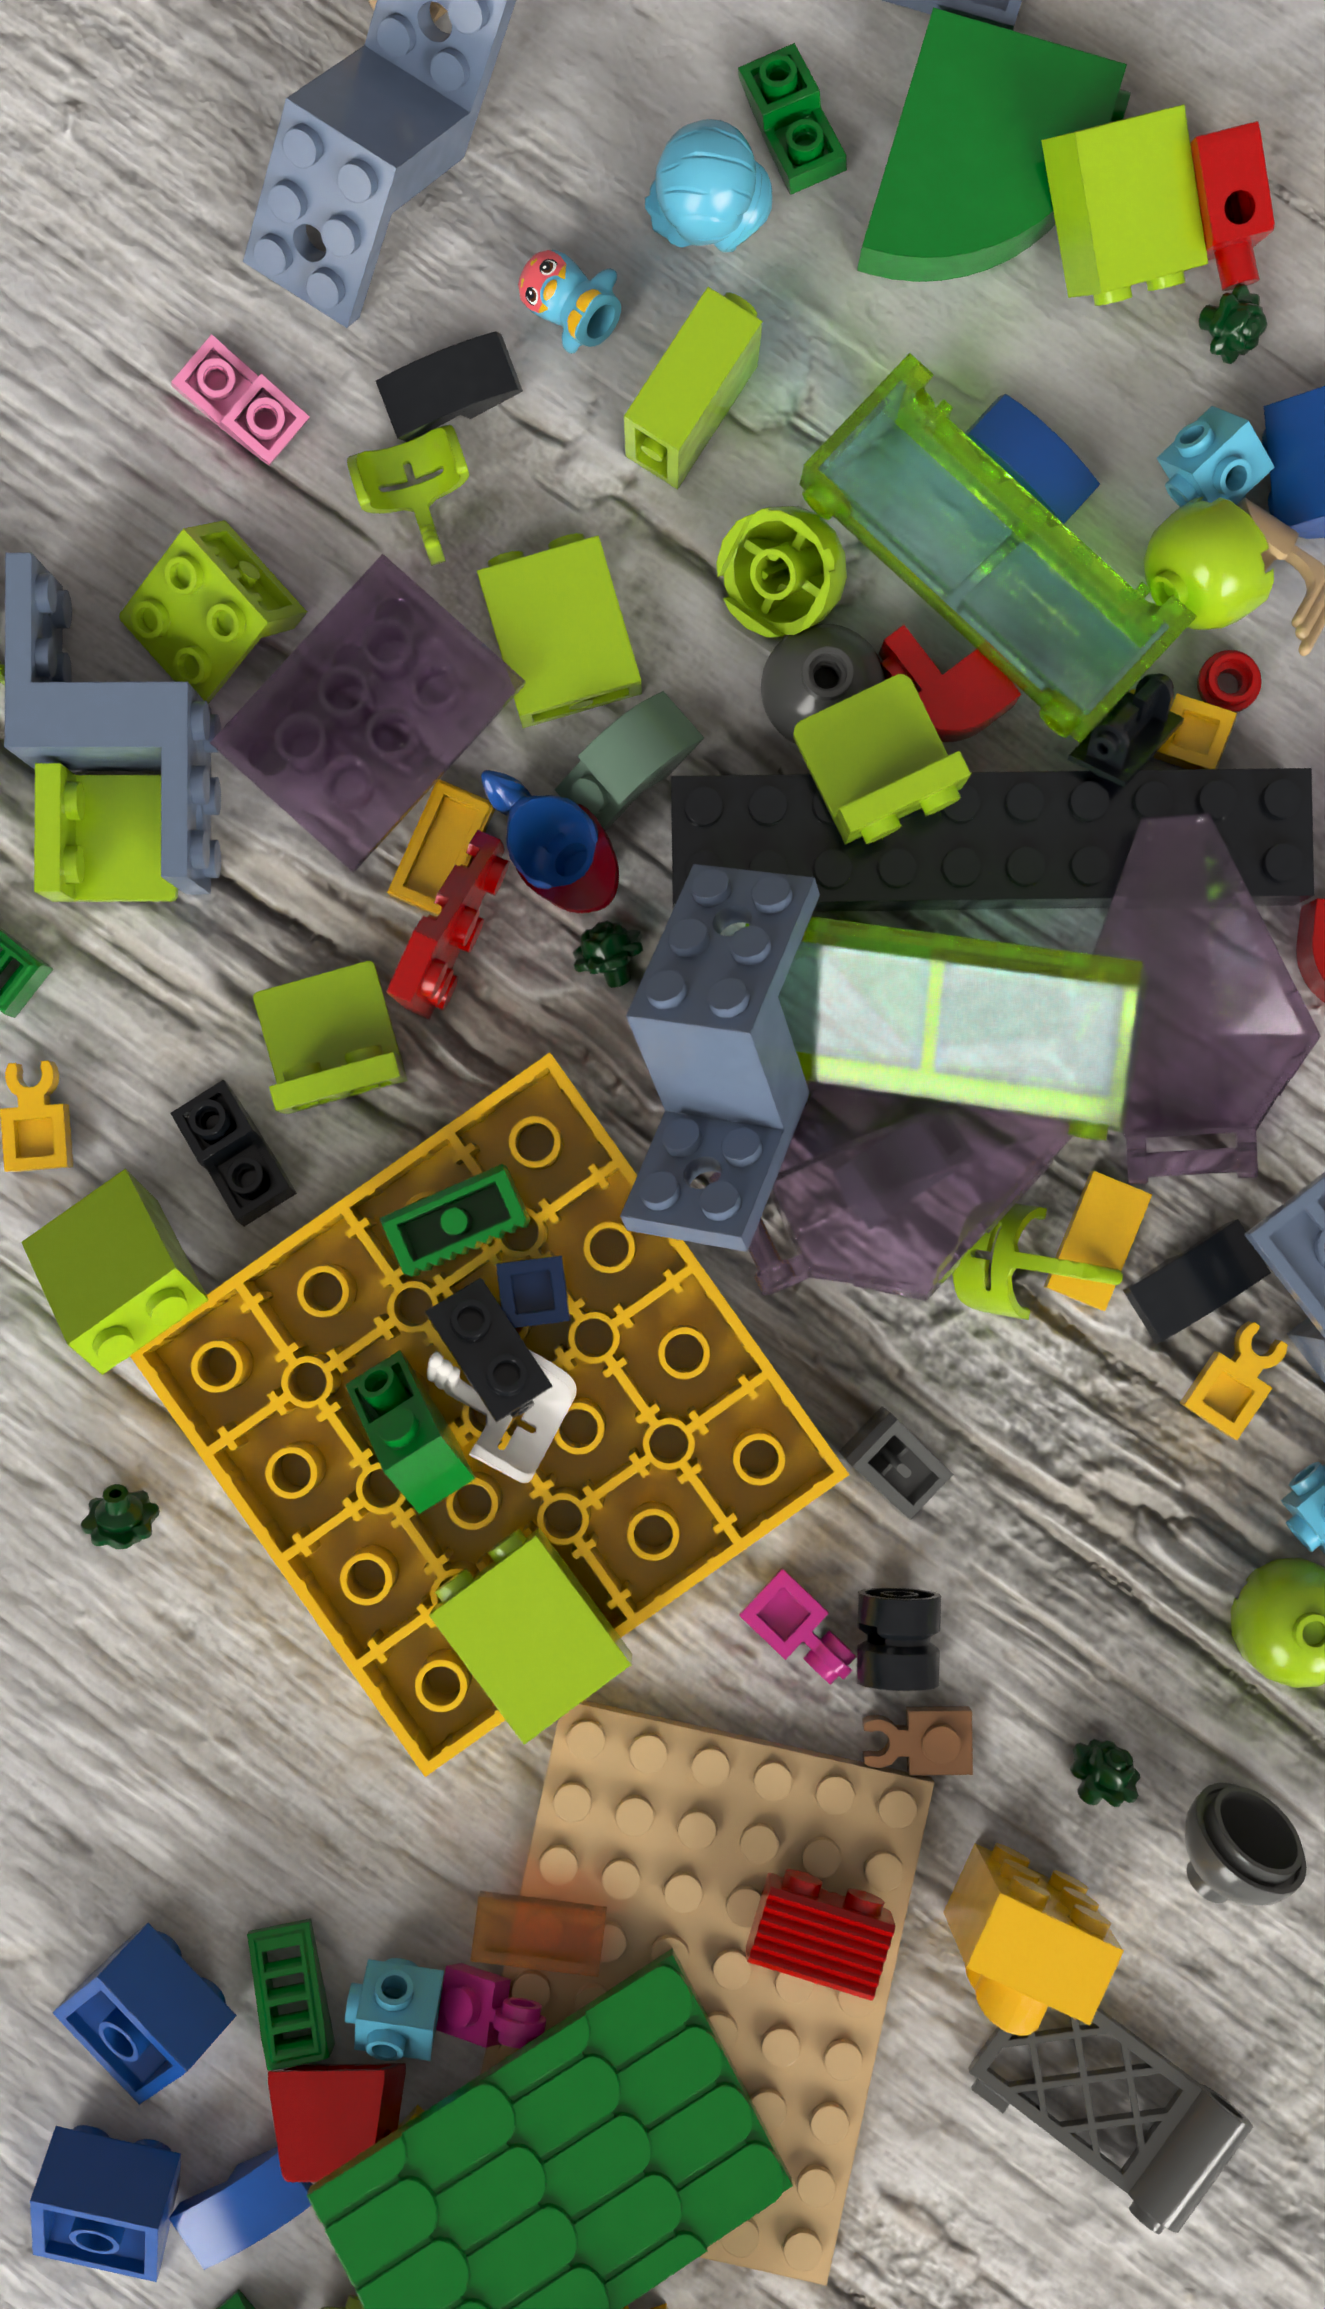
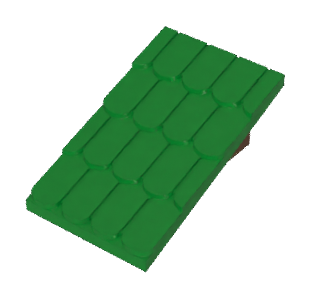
M672 1948L310 2186L307 2198L320 2223H322L324 2231L352 2286L354 2285L364 2309H623L708 2251L707 2247L776 2202L782 2193L791 2188L793 2184L788 2169Z

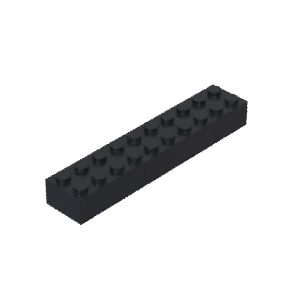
M1312 768L1140 770L1125 787L1108 779L1098 777L1091 771L970 772L971 776L963 788L958 790L961 799L927 816H925L923 809L920 808L899 819L902 825L901 828L869 844L865 843L863 836L847 844L844 843L811 774L671 776L672 911L693 864L814 877L820 896L813 912L1295 906L1314 896Z

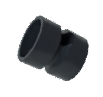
M871 1588L858 1591L857 1627L867 1634V1640L857 1645V1684L864 1687L891 1691H922L935 1689L939 1686L940 1650L930 1643V1638L940 1632L941 1595L939 1593L909 1588Z

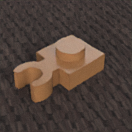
M969 1706L906 1707V1725H895L892 1720L882 1715H869L862 1718L864 1731H881L888 1737L887 1744L883 1749L879 1751H863L865 1765L873 1768H883L891 1765L898 1757H907V1771L909 1775H973L972 1710Z

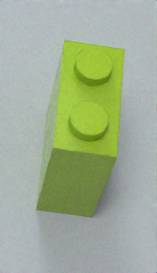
M1184 104L1041 140L1068 298L1093 295L1095 306L1111 304L1132 298L1131 285L1146 282L1148 291L1185 283V270L1208 264Z
M707 287L624 415L625 456L677 490L758 366L763 321L757 318V312L749 302L734 293L727 292L723 296L712 288Z
M581 533L561 536L548 544L549 550L524 556L522 551L506 552L491 558L487 562V568L477 570L523 729L642 694L640 674L599 535L587 539Z
M126 1168L21 1242L67 1345L102 1375L209 1300L158 1200Z
M540 1528L528 1537H525L522 1531L517 1529L488 1551L494 1562L473 1577L468 1569L465 1568L435 1591L441 1601L434 1606L429 1614V1617L524 1745L632 1665V1653Z

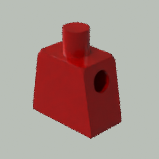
M1259 121L1197 136L1190 142L1208 260H1216L1222 291L1234 290L1237 284L1248 286L1260 280L1253 247L1274 231L1275 221Z
M406 2063L305 2064L269 2071L268 2087L281 2174L286 2182H318L397 2130L406 2075Z

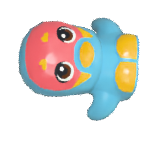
M557 250L540 251L524 266L518 282L521 301L535 315L563 327L562 345L568 353H576L582 345L594 347L601 344L613 332L620 318L621 303L613 293V286L617 281V272L611 268L605 269L591 280H588L579 266L570 257Z

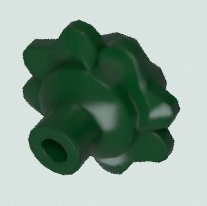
M1237 284L1232 293L1226 292L1223 294L1219 307L1206 305L1199 316V327L1202 330L1209 331L1213 337L1210 344L1211 354L1220 355L1223 362L1227 364L1234 363L1239 354L1245 355L1249 350L1257 347L1259 337L1265 332L1268 324L1263 308L1259 306L1260 296L1250 293L1245 284Z
M608 920L597 923L592 929H586L581 935V946L573 951L574 958L576 959L573 963L577 972L589 971L593 975L604 974L607 985L611 988L625 985L631 979L627 964L633 956L643 951V946L640 942L643 937L641 931H627L620 922L612 923Z
M114 1484L103 1491V1498L90 1500L88 1504L89 1514L81 1522L82 1531L85 1534H91V1542L94 1546L108 1545L114 1549H127L152 1535V1523L159 1516L160 1509L156 1503L149 1502V1496L146 1491L128 1492L124 1485Z
M1097 1739L1091 1740L1088 1745L1077 1743L1074 1746L1075 1762L1071 1766L1070 1771L1073 1776L1082 1780L1077 1792L1085 1803L1097 1805L1103 1798L1113 1807H1120L1123 1801L1128 1803L1136 1801L1139 1796L1136 1783L1140 1779V1774L1134 1768L1133 1757L1127 1750L1117 1747L1114 1742L1108 1740L1101 1742Z

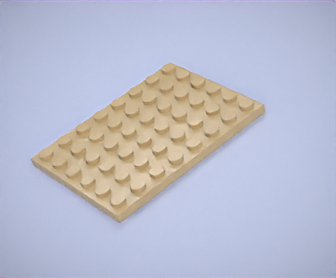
M584 1700L558 1719L502 1973L503 1977L511 1979L508 1998H525L540 2003L542 2005L541 2015L546 2018V2032L673 1948L788 2169L793 2184L791 2188L782 2193L776 2202L707 2247L708 2251L700 2256V2258L827 2286L935 1782L932 1777L925 1775H909L907 1771L889 1767L873 1768L865 1765L862 1761ZM786 1869L799 1870L819 1878L823 1882L821 1888L829 1892H836L841 1896H846L847 1890L853 1888L869 1892L884 1900L883 1908L891 1911L896 1926L873 2001L747 1962L746 1944L768 1873H775L780 1877H784ZM502 2044L487 2047L480 2074L499 2063L518 2048Z

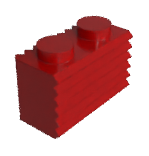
M786 1869L784 1877H780L775 1873H768L746 1944L747 1962L873 2001L896 1926L891 1911L883 1908L884 1900L869 1892L853 1888L847 1890L846 1896H841L836 1892H829L821 1888L823 1882L819 1878L799 1870Z

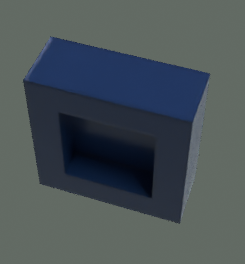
M563 1255L496 1264L501 1307L514 1328L571 1320Z

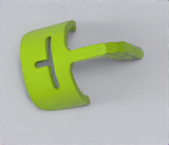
M445 425L400 445L380 450L364 451L349 456L347 458V466L361 509L365 512L376 514L403 510L414 512L431 566L446 562L429 507L437 499L458 489L469 477L468 467L454 427L452 425ZM406 464L411 465L415 479L443 469L441 474L422 483L394 491H380L381 488L408 482L404 470Z
M1001 1201L981 1202L969 1210L959 1229L953 1257L954 1288L957 1297L962 1303L981 1312L1029 1320L1030 1309L1021 1307L1018 1304L1013 1291L1012 1275L1017 1268L1112 1285H1119L1122 1282L1123 1274L1118 1269L1019 1252L1017 1244L1023 1230L1034 1218L1038 1220L1045 1219L1047 1208ZM1000 1228L993 1251L990 1288V1260L977 1258L975 1256V1252L977 1250L991 1252L995 1236L997 1234L998 1229Z

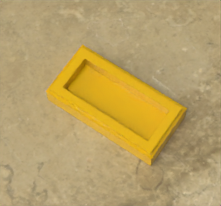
M438 778L387 891L389 896L438 917L442 906L434 903L436 895L455 864L458 866L463 864L469 867L473 856L466 853L468 844L477 830L486 832L495 812V808L490 801Z
M1090 1171L1055 1258L1122 1271L1153 1194L1099 1172ZM1048 1274L1043 1287L1098 1310L1106 1311L1116 1285Z

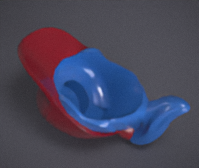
M484 770L482 772L481 778L487 798L497 811L508 817L506 843L509 857L525 884L542 898L568 912L591 913L606 908L614 900L617 893L619 866L610 838L590 810L568 798L553 795L532 796L519 780L507 774L491 770Z

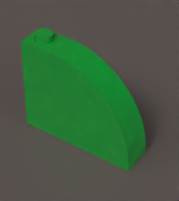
M933 7L862 244L857 271L892 280L912 282L944 281L989 270L1030 248L1056 225L1041 140L1122 120L1131 94L1129 91L1120 89L1127 64Z

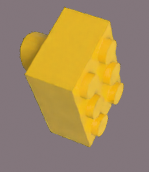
M974 1843L943 1913L964 1961L966 1976L975 1989L976 2000L982 2012L994 2025L1005 2032L1018 2036L1030 2035L1039 2028L1048 2006L1090 2025L1124 1952L1110 1929L1111 1922L1098 1911L1100 1905L1086 1895L1089 1888L1081 1881L1057 1870H1053L1050 1878L1028 1868L1031 1861L1026 1856L1008 1846L996 1843L991 1851Z

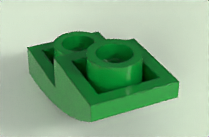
M795 43L738 67V76L753 115L790 195L847 171L846 153L821 108L820 90Z

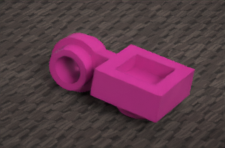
M783 1568L774 1575L739 1613V1616L785 1660L804 1642L811 1650L803 1659L830 1685L839 1676L845 1680L853 1671L849 1665L857 1656L834 1633L829 1630L820 1638L813 1632L829 1612Z
M464 1963L446 1966L437 2031L485 2048L502 2044L520 2049L545 2032L546 2018L541 2015L542 2005L540 2003L525 1998H508L511 1979Z

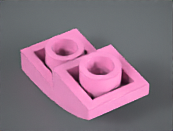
M212 334L171 381V386L268 466L271 465L310 418L263 374L258 376Z

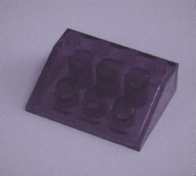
M382 554L214 737L210 744L267 798L354 873L524 687L526 682L390 559Z

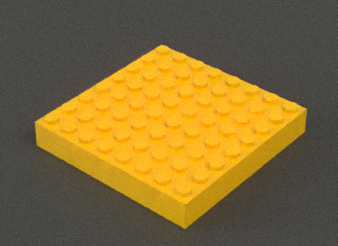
M550 1052L207 1294L208 1301L130 1355L425 1777L505 1721L502 1714L429 1617V1614L434 1606L441 1601L435 1591L465 1568L474 1577L494 1561L488 1554V1551L508 1535L520 1529L524 1536L528 1537L540 1528L617 1634L622 1638L850 1475L683 1240L626 1230L620 1215L637 1178V1174ZM500 1164L506 1165L530 1217L528 1227L518 1226L515 1233L506 1231L504 1238L494 1237L492 1244L482 1243L480 1249L470 1248L468 1254H458L455 1260L446 1259L444 1265H434L432 1270L429 1271L422 1270L419 1276L412 1277L404 1274L380 1218ZM563 1255L571 1320L515 1329L530 1351L552 1362L573 1378L577 1392L532 1480L528 1483H522L469 1455L486 1427V1415L449 1396L444 1390L437 1388L434 1382L428 1380L427 1369L429 1359L433 1353L439 1352L443 1359L448 1360L452 1366L460 1369L459 1378L473 1387L430 1322L425 1311L479 1278L483 1279L501 1307L496 1264ZM399 1350L407 1358L454 1433L475 1477L474 1480L420 1514L383 1472L345 1384ZM524 1413L512 1418L498 1444L500 1450L506 1448L517 1426L530 1433L536 1432L533 1426L521 1421Z

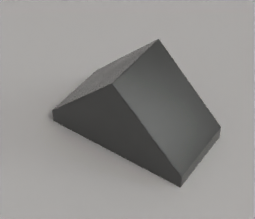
M883 1406L839 1451L864 1478L910 1520L954 1475Z

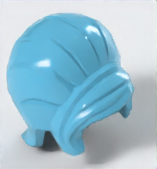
M703 119L683 126L667 142L657 164L655 180L650 187L649 196L645 197V209L651 216L652 229L667 238L675 246L686 247L690 245L704 246L714 244L721 252H733L739 244L748 239L767 221L772 210V184L764 167L755 161L749 143L737 128L721 120Z

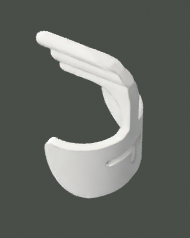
M530 1351L553 1387L533 1399L535 1404L521 1418V1421L533 1426L536 1432L530 1433L517 1426L506 1448L500 1450L498 1444L508 1428L512 1416L509 1414L496 1423L475 1389L459 1378L460 1369L452 1366L448 1360L443 1359L439 1352L433 1353L428 1363V1380L434 1382L437 1388L444 1390L449 1396L486 1415V1427L469 1455L519 1482H530L576 1397L577 1388L573 1378L552 1362Z

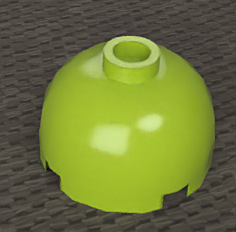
M1203 497L1194 498L1178 508L1153 532L1144 556L1145 580L1154 602L1161 611L1176 623L1194 630L1224 628L1238 622L1268 599L1274 583V569L1265 573V566L1261 556L1263 552L1269 549L1264 534L1248 513L1232 501L1220 497L1211 503L1203 501Z
M800 506L766 507L736 521L722 540L716 562L717 577L724 576V586L729 595L723 598L729 612L746 629L767 638L795 635L820 623L841 600L847 579L845 551L836 531L819 514Z
M1304 1558L1275 1559L1255 1569L1246 1579L1248 1583L1241 1589L1239 1598L1234 1599L1230 1611L1232 1637L1242 1658L1265 1678L1294 1688L1321 1686L1325 1684V1566Z

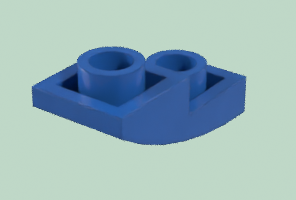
M1007 394L999 396L962 435V438L998 486L1013 480L1048 529L1064 525L1100 485L1087 466L1052 429Z
M275 2147L238 2164L227 2181L179 2202L168 2219L203 2270L257 2243L309 2208L311 2204L307 2198V2193L313 2184L312 2182H286L281 2174L278 2147Z

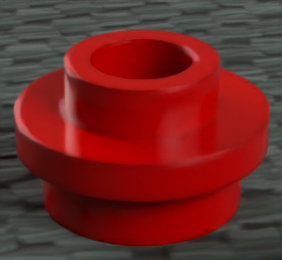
M1223 650L1212 655L1202 665L1197 677V688L1203 702L1235 713L1243 711L1255 701L1259 695L1262 683L1261 673L1255 661L1247 654L1237 650ZM1228 673L1235 677L1238 683L1235 693H1226L1221 690L1218 685L1220 674Z

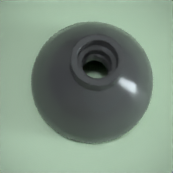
M816 624L798 634L788 635L773 649L763 669L761 698L765 712L777 731L786 739L796 744L793 732L799 721L886 680L884 670L880 665L881 661L867 640L855 631L840 625ZM821 668L832 669L838 676L837 685L830 689L819 687L814 681L815 672Z
M1214 1783L1209 1785L1195 1798L1187 1812L1185 1822V1845L1191 1860L1187 1864L1186 1872L1191 1885L1203 1898L1213 1903H1224L1229 1899L1248 1906L1272 1905L1292 1895L1303 1884L1307 1867L1301 1840L1291 1821L1272 1801L1254 1790L1231 1783Z

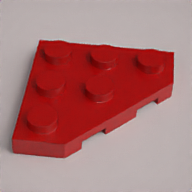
M480 830L476 831L466 851L467 854L473 856L469 867L463 864L460 866L455 864L436 895L434 903L442 906L439 916H422L413 930L386 991L406 1010L430 1020L435 1007L444 1011L449 1004L459 976L453 974L452 968L460 950L470 953L484 923V918L479 917L478 909L486 892L494 896L497 894L509 867V861L501 858L505 848L500 839Z

